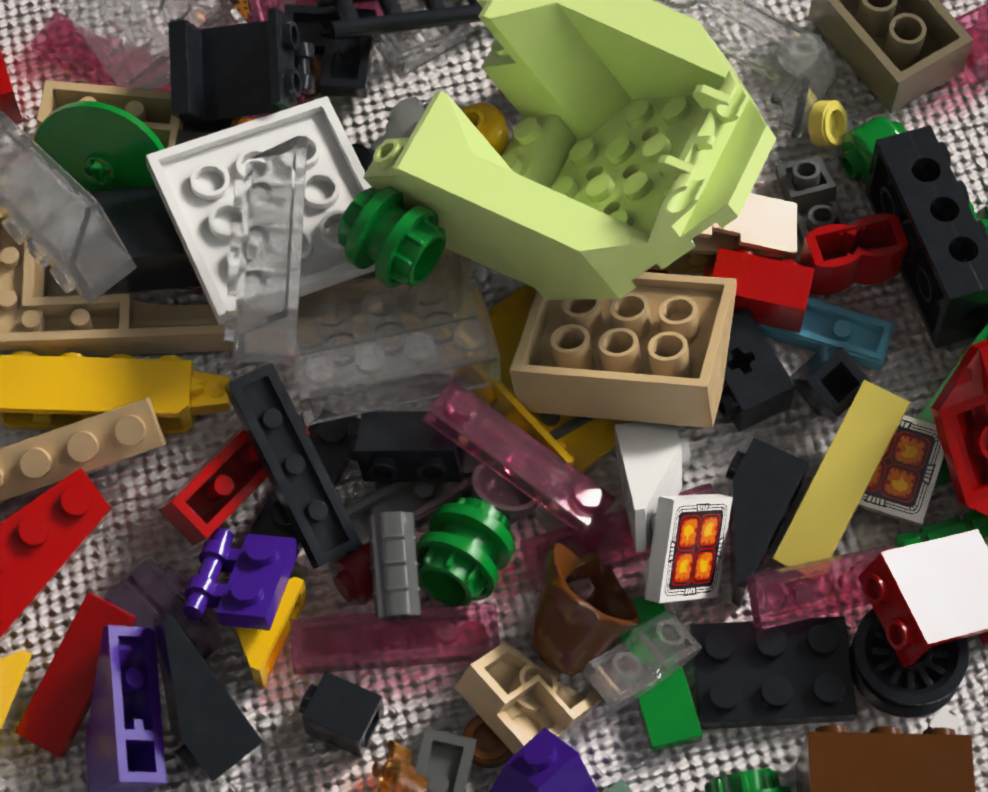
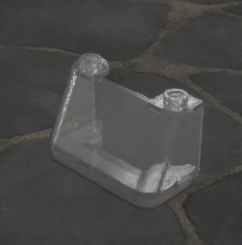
M653 0L698 20L722 53L778 83L771 96V103L777 106L780 105L782 109L778 129L799 140L808 127V118L812 106L817 101L828 100L836 87L839 75L838 65L822 39L753 0Z

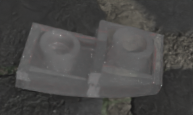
M668 609L634 628L625 642L589 661L583 671V675L613 711L616 712L676 672L696 656L702 649V646L672 611Z

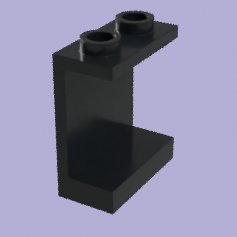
M277 7L267 8L268 20L205 29L198 28L186 19L168 22L172 115L191 126L264 117L297 106L296 97L301 96L302 82L299 71L295 68L294 50L299 48L300 37L297 25L293 19Z

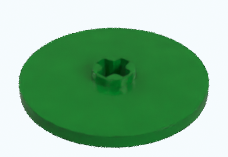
M79 101L68 103L55 109L44 119L34 137L32 154L35 169L38 171V176L44 187L58 203L78 216L77 212L87 211L86 192L154 187L155 183L146 166V155L165 148L154 132L129 112L106 103Z

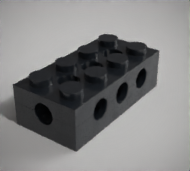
M931 125L877 139L865 194L874 214L888 213L898 215L909 244L900 272L934 347L939 348L977 337L988 324V235L983 222L980 219L975 220L971 212L969 194L962 180L957 181L953 174L950 153L946 144L942 141L938 142Z

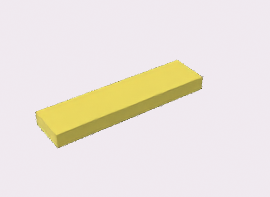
M863 381L774 554L773 561L817 583L820 582L910 405V401L871 382Z

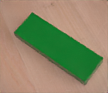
M645 596L630 599L641 617L640 624L618 639L622 653H625L649 675L658 678L635 694L651 753L702 741L703 733L682 663L679 662L673 666L662 636L657 630L664 623L671 628L664 603L645 600Z

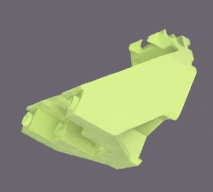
M476 0L483 8L478 17L495 37L491 50L481 67L523 117L521 122L515 127L513 136L504 153L500 156L447 93L436 91L411 136L385 139L375 150L373 161L363 176L371 187L379 191L391 186L403 192L404 209L407 212L418 205H425L436 212L439 220L438 226L446 232V249L534 287L545 300L621 299L637 288L633 280L655 264L663 270L696 247L692 239L715 223L722 229L739 217L776 141V137L763 119L750 94L743 86L738 74L698 20L653 0Z

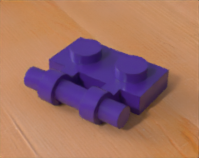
M217 528L212 539L204 543L199 554L201 566L197 575L189 579L185 588L184 596L187 600L182 609L184 615L190 619L198 620L202 618L206 607L217 608L216 614L220 626L270 631L299 554L296 538L247 533L241 549L230 548L234 539L233 533L225 528ZM220 572L231 573L227 584L216 583Z

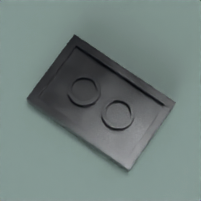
M845 616L691 625L690 641L697 712L701 729L855 721L857 708Z

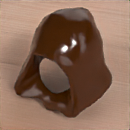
M553 543L547 550L542 585L529 625L534 652L543 663L565 675L574 676L596 662L620 636L637 627L641 622V617L621 587L610 565L602 563L600 557L594 552H588L580 557L564 545ZM585 573L590 577L595 589L585 601L569 588L565 581L569 576Z

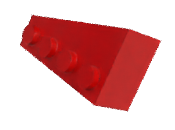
M81 467L0 523V642L105 521L111 510L110 505Z

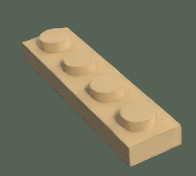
M150 397L0 448V502L62 481L80 467L84 472H88L166 445Z

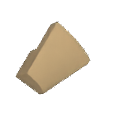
M502 643L472 663L454 686L514 755L544 727L559 738L594 709L603 699L591 688L583 695L557 681L560 675L559 671L546 664L532 662L523 652L506 643Z

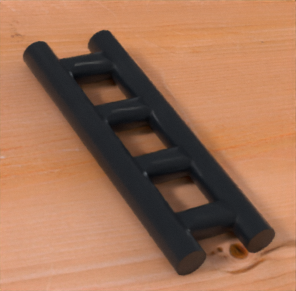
M316 0L319 8L335 6L341 20L333 21L329 24L332 40L482 22L478 16L483 8L476 0H468L469 5L446 7L443 0H423L427 10L403 13L398 0ZM379 2L384 14L381 16L360 18L354 6L355 3Z

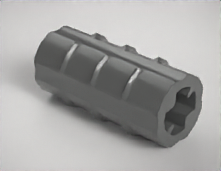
M391 511L368 516L369 541L367 544L370 545L371 566L369 569L372 572L373 592L371 595L374 599L375 620L394 622L422 617L420 599L422 590L419 586L418 573L420 564L417 560L416 548L418 538L415 535L414 514L412 512Z

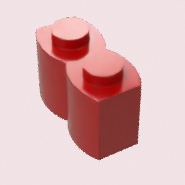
M888 213L873 214L856 221L852 226L829 224L812 230L804 238L799 262L803 266L815 268L810 294L830 295L849 288L853 283L872 285L894 278L900 273L909 244L898 215Z

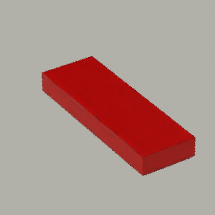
M87 592L15 733L57 757H65L91 707L103 628L107 625L133 626L137 617L104 598Z

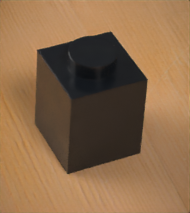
M822 347L790 376L798 393L817 416L838 418L851 406L864 380L871 382L843 347Z
M325 671L319 685L311 684L306 690L299 707V713L303 714L302 720L306 734L362 758L384 715V705L381 695Z

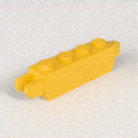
M16 351L11 355H0V423L10 430L52 431L150 397L162 433L183 435L194 426L195 415L230 412L231 402L223 386L230 382L231 379L228 376L195 371L193 360H184L174 355H164L158 359H136L127 354H113L108 358L86 357L75 352L63 353L60 356H38L29 351Z

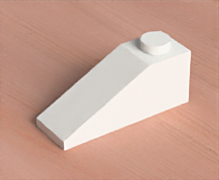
M646 422L615 424L616 468L636 553L646 552L653 538L651 517L654 509L657 507L659 496H678L682 489V468L690 467L689 442L687 437L679 438L676 425Z

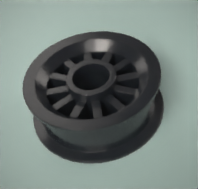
M872 608L861 620L849 652L853 682L860 694L877 709L897 717H922L941 709L952 699L966 673L969 663L967 638L931 646L919 658L921 663L903 667L895 650L890 646L886 634L882 632L884 629ZM889 674L891 679L887 681L883 676ZM898 682L904 683V688H900L896 684ZM915 682L920 689H915Z

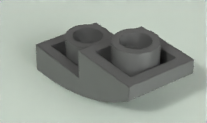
M821 155L776 165L775 172L784 201L797 203V236L802 247L805 236L818 227L829 224L849 225L836 201L837 186Z

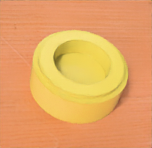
M836 100L817 101L812 106L808 118L810 138L817 147H838L842 143L848 129L846 110Z

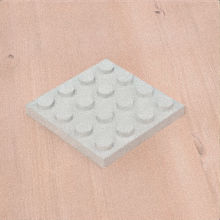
M328 96L146 155V166L219 325L375 271L376 262L366 269H359L349 263L345 258V248L338 242V227L345 210L359 193L371 188V186L363 178L365 171Z

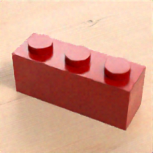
M243 426L158 509L192 546L206 540L267 478V474Z

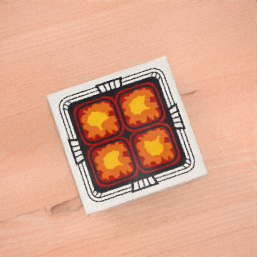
M904 415L858 505L859 508L922 527L944 459V452L935 424Z
M721 494L659 496L657 507L654 509L651 517L653 538L650 557L646 561L643 571V577L646 582L645 600L667 603L718 597L733 497Z

